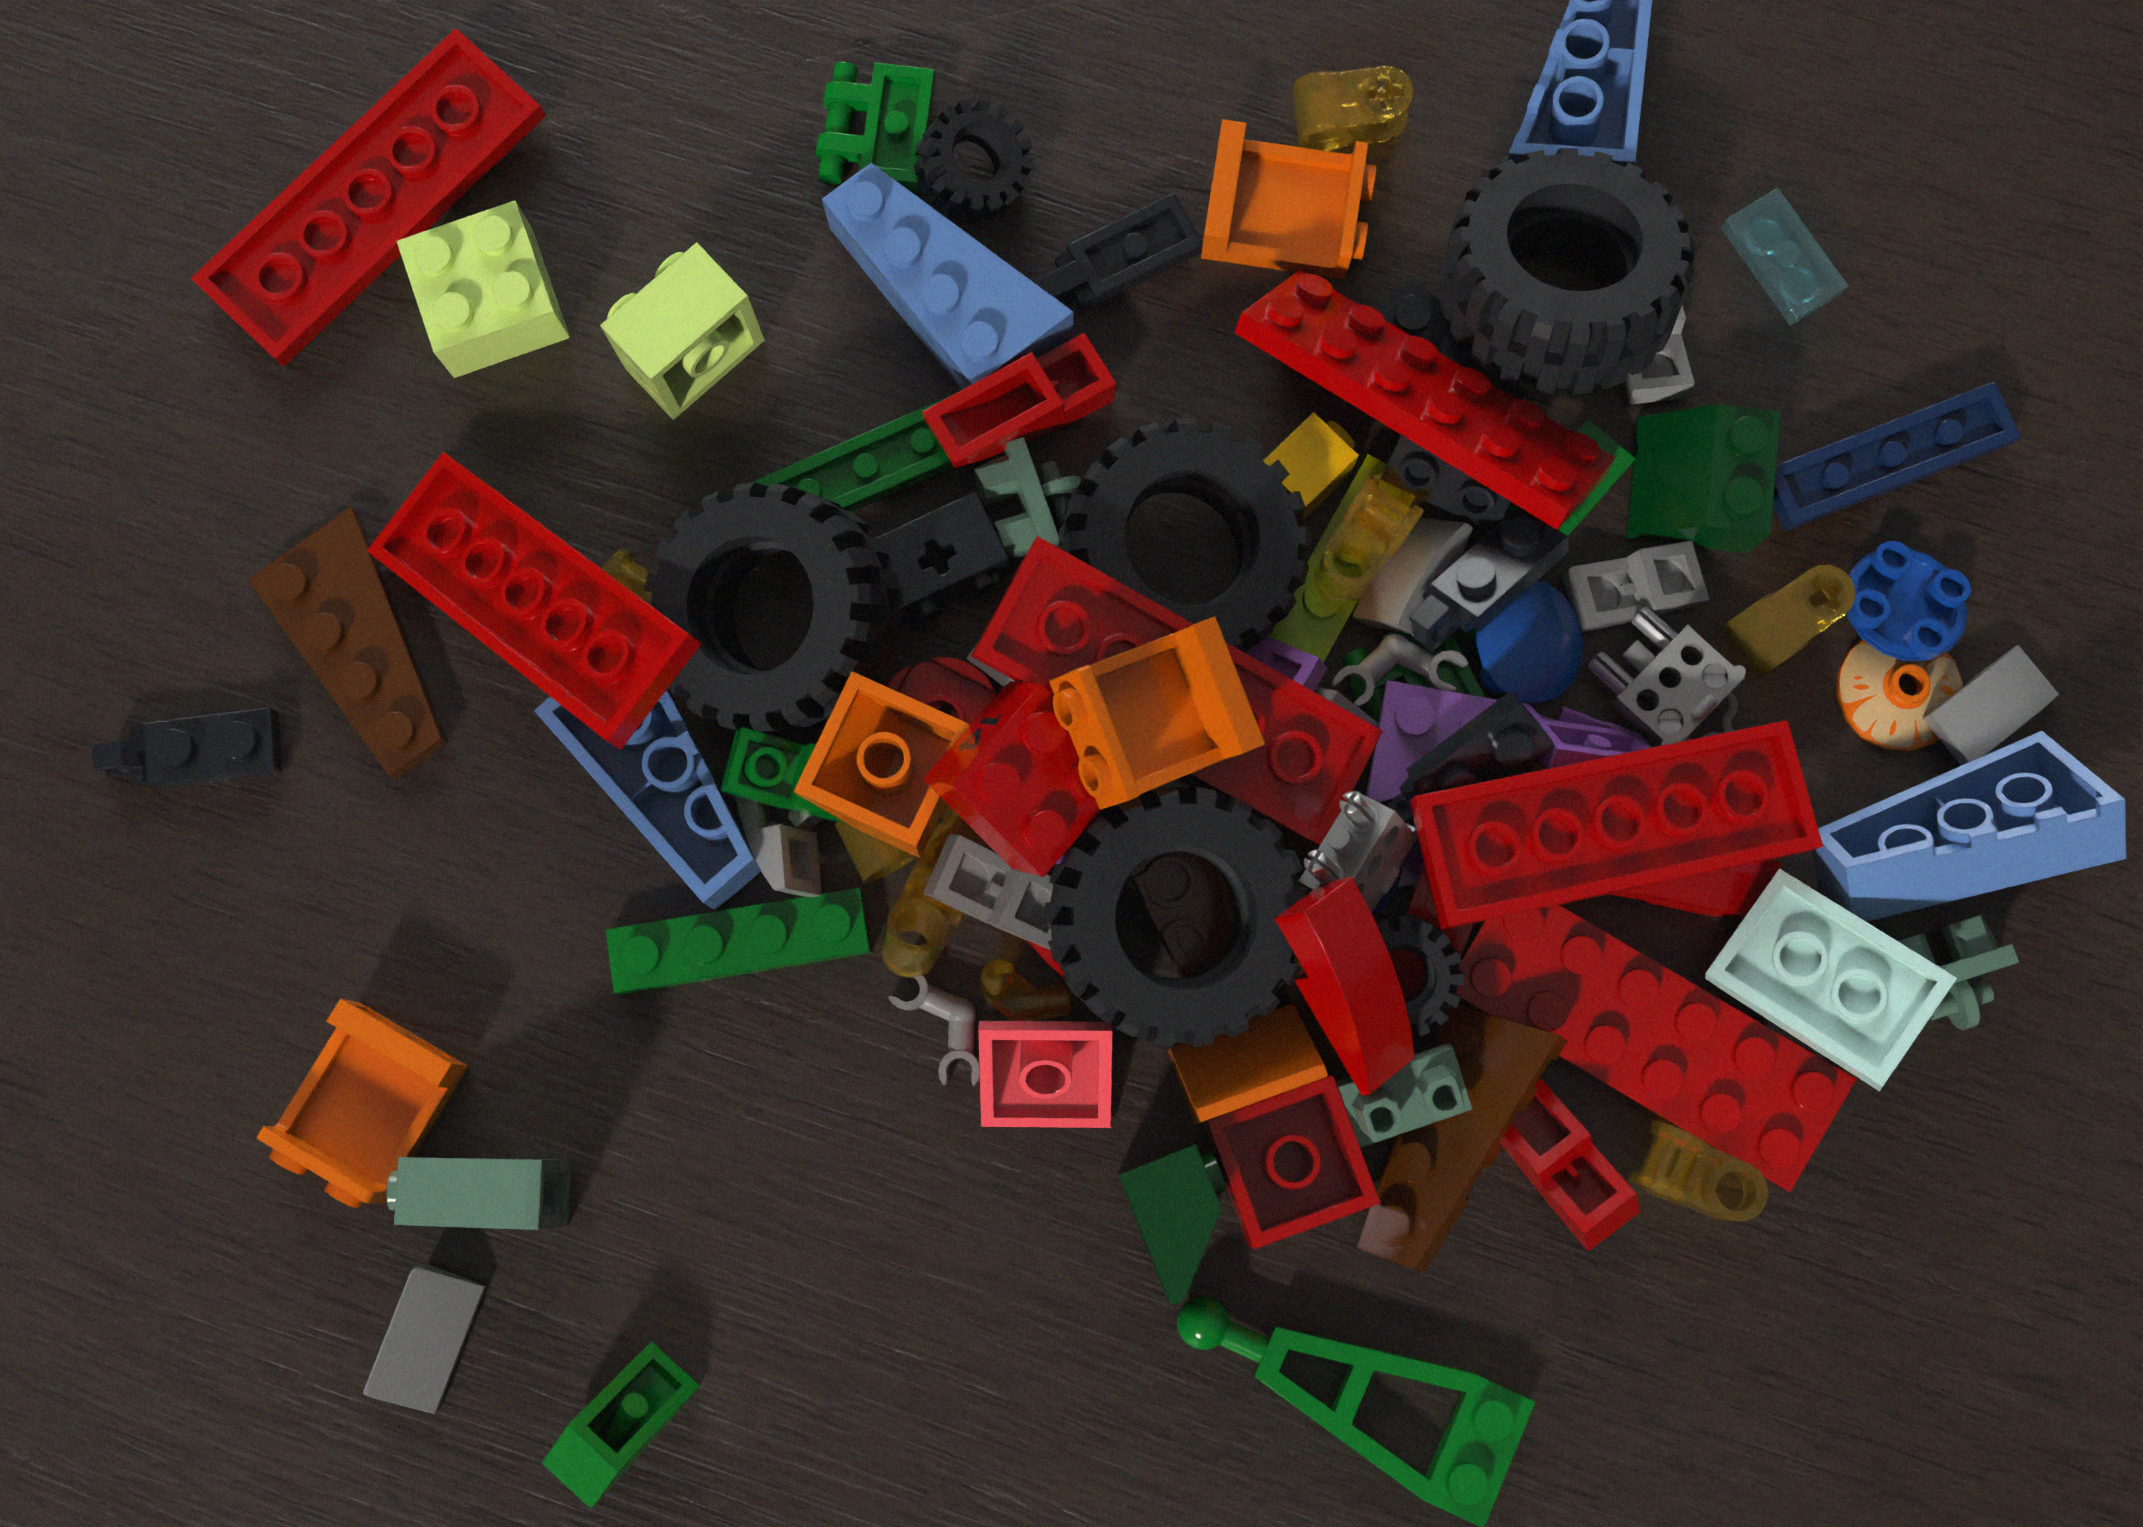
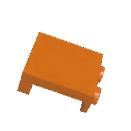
M1222 119L1201 259L1289 272L1302 270L1307 274L1345 280L1351 258L1362 260L1366 244L1368 223L1357 221L1360 201L1370 203L1375 182L1376 165L1366 164L1368 143L1356 141L1353 153L1343 154L1244 139L1246 123Z
M1215 616L1115 656L1080 667L1049 681L1054 693L1053 708L1056 718L1071 736L1080 759L1078 764L1080 779L1088 793L1095 797L1099 810L1139 797L1144 792L1214 763L1265 745Z
M340 998L326 1021L336 1027L335 1031L275 1126H263L256 1138L273 1148L269 1155L273 1162L298 1175H304L307 1170L312 1171L328 1181L324 1188L327 1194L348 1206L360 1208L363 1202L366 1204L387 1202L388 1179L391 1172L397 1170L398 1157H414L469 1066L364 1004Z

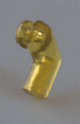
M995 959L988 962L981 971L979 987L985 1000L1010 1021H1034L1072 1014L1066 983L1033 988L1014 970V965L1004 959Z

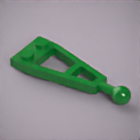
M1210 1296L1193 1297L1180 1308L1177 1316V1329L1180 1337L1186 1344L1199 1350H1209L1220 1345L1257 1362L1252 1372L1256 1379L1423 1501L1477 1526L1485 1527L1534 1407V1401L1463 1369L1272 1325L1268 1337H1265L1229 1320L1228 1312L1223 1304ZM1288 1349L1349 1364L1331 1408L1279 1372ZM1374 1370L1460 1391L1426 1476H1423L1352 1424Z

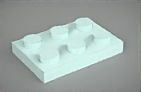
M1780 868L1705 974L1707 981L1879 1092L1957 979L1952 974Z

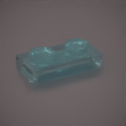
M1778 187L1728 217L1721 226L1722 231L1790 326L1839 297L1848 287V284Z

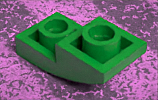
M745 727L736 730L720 792L803 814L846 823L794 792L816 744L802 745Z

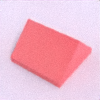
M979 1021L981 1127L1111 1128L1112 1025L1107 1022Z

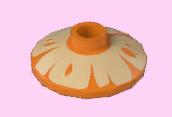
M1861 640L1847 652L1837 672L1836 698L1844 720L1861 739L1883 750L1910 752L1930 746L1939 740L1923 720V717L1962 689L1963 682L1955 660L1947 652L1931 660L1903 661L1881 654L1864 640ZM1901 675H1907L1916 684L1915 695H1907L1900 689L1899 678Z

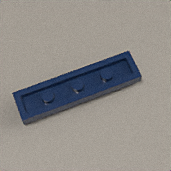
M1994 381L1776 465L1773 506L1786 532L2012 445L2021 438V435Z

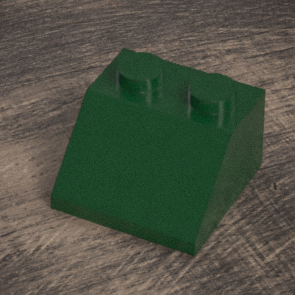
M1715 404L1639 416L1635 425L1633 457L1636 459L1632 463L1625 538L1667 544L1692 541L1693 546L1698 548L1749 554L1771 534L1781 412Z
M1196 1144L1188 1145L1118 1174L1165 1296L1171 1306L1184 1301L1222 1210L1216 1195L1227 1191L1225 1181L1213 1153L1207 1152L1200 1155Z

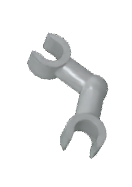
M1390 634L1359 665L1346 666L1341 669L1332 680L1331 688L1339 685L1346 677L1358 678L1363 684L1364 692L1354 704L1360 708L1373 695L1375 684L1396 664H1399L1425 676L1430 688L1455 692L1457 691L1456 687L1439 679L1436 671L1437 665L1442 662H1449L1454 666L1464 668L1469 663L1463 655L1456 651L1447 650L1436 654L1407 641L1399 634Z
M900 969L903 974L918 981L920 992L916 999L909 1002L888 996L891 1003L899 1009L908 1011L920 1008L949 1021L948 1054L943 1057L938 1069L939 1079L944 1086L949 1084L950 1065L956 1059L962 1058L970 1063L972 1068V1085L977 1086L980 1081L979 1060L974 1055V1021L977 1013L975 1004L970 999L957 997L930 985L926 976L916 969Z

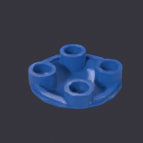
M1887 541L1881 544L1875 552L1862 557L1847 575L1843 600L1847 618L1862 640L1881 654L1903 661L1931 660L1950 651L1964 633L1968 614L1966 600L1970 596L1971 587L1968 579L1961 572L1947 569L1928 554L1911 550L1901 542Z
M1537 580L1482 631L1479 632L1477 630L1476 644L1482 664L1480 677L1486 689L1493 694L1513 692L1520 701L1532 704L1555 699L1573 684L1582 664L1583 635L1578 616L1566 597L1544 581Z

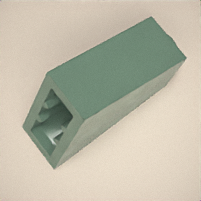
M398 1157L397 1170H393L388 1179L387 1205L389 1210L395 1211L394 1225L523 1230L569 1226L572 1160Z

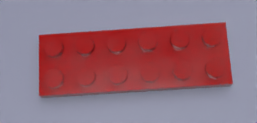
M455 28L191 279L282 367H285L401 255L397 244L398 240L427 231L546 115L540 104Z
M1298 270L1244 310L1234 333L1557 530L1606 477L1616 459L1600 449L1597 442L1591 437L1568 430L1545 416L1542 409L1534 403L1516 399L1491 384L1490 379L1482 372L1473 368L1463 367L1439 353L1430 341L1422 337L1409 335L1386 321L1378 310L1367 305L1357 304L1334 290L1326 279L1318 275L1307 274L1302 270Z
M445 452L436 460L367 550L604 740L620 750L702 644Z
M1037 536L1028 549L971 657L1014 681L1041 683L1054 696L1049 683L1050 680L1080 667L1091 665L1173 634L1193 625V623ZM1225 642L1265 745L1224 759L1186 776L1211 790H1216V793L1224 797H1236L1253 806L1252 813L1263 819H1269L1274 825L1319 848L1341 812L1340 800L1347 802L1343 795L1353 791L1383 730Z
M1788 720L1417 795L1409 800L1441 930L1800 854L1823 847Z
M1560 905L1482 921L1461 957L1462 962L1458 963L1459 970L1464 973V986L1458 985L1456 993L1462 999L1489 1015L1560 1035L1568 1041L1560 1053V1057L1788 1192H1791L1857 1080Z

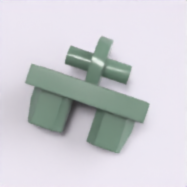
M1024 437L1007 442L1004 456L995 458L977 467L974 476L981 500L985 506L1009 498H1015L1020 514L996 521L993 524V528L1008 559L1025 557L1037 536L1055 546L1058 545L1059 536L1049 509L1054 510L1058 524L1062 526L1066 517L1064 513L1071 495L1081 482V478L1077 476L1062 478L1056 461H1051L1039 467L1044 482L1043 485H1040Z
M1982 915L1940 927L1953 961L1938 966L1957 979L1930 1020L1948 1016L1953 1025L1963 1031L1976 1027L1979 1024V1005L1994 1000L1993 990L1988 983L1985 982L1971 987L1967 979L2020 963L2013 944L1997 947L1994 936ZM1924 933L1898 941L1936 965Z
M1450 1043L1414 1054L1415 1058L1370 1095L1362 1096L1351 1077L1336 1081L1360 1148L1472 1110L1459 1064Z

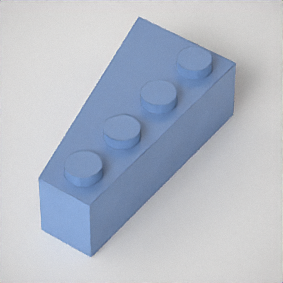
M1569 0L1560 27L1557 29L1550 46L1545 66L1527 105V112L1520 130L1516 134L1509 151L1508 160L1512 159L1515 164L1520 163L1521 156L1526 153L1544 150L1546 156L1556 155L1557 150L1560 148H1578V155L1594 157L1595 151L1612 155V162L1620 166L1626 167L1628 163L1635 166L1652 0Z
M868 164L822 198L830 230L960 390L1031 352L1037 359L1074 338V312L874 164Z
M669 688L621 750L604 740L552 697H549L534 710L704 904L715 911L718 910L761 872L746 839L743 826L726 793L720 792L721 784L676 696L672 694Z
M2040 731L1818 828L1823 847L1813 850L1818 889L1828 899L1868 922L2126 859L2125 799L2043 731Z

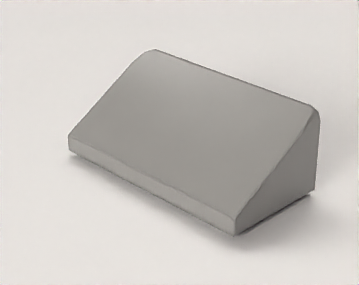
M429 1264L415 1265L410 1271L363 1394L377 1400L437 1414L487 1286Z

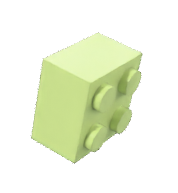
M516 200L397 241L433 352L454 378L570 338L535 234Z
M697 242L686 252H677L669 256L657 269L655 278L637 294L629 293L620 298L610 309L607 320L600 325L624 368L673 420L765 341L748 295Z

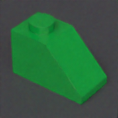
M651 1341L567 1425L542 1464L592 1509L637 1461L693 1396L700 1385Z

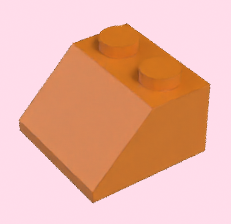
M851 672L794 792L861 832L921 858L946 805V802L923 778L971 724L855 672Z
M1294 1003L1280 1009L1276 1006L1267 1016L1257 1013L1248 1020L1250 1029L1233 1038L1222 1034L1214 1037L1213 1044L1192 1047L1186 1043H1180L1169 1048L1168 1054L1194 1124L1328 1077L1325 1065Z

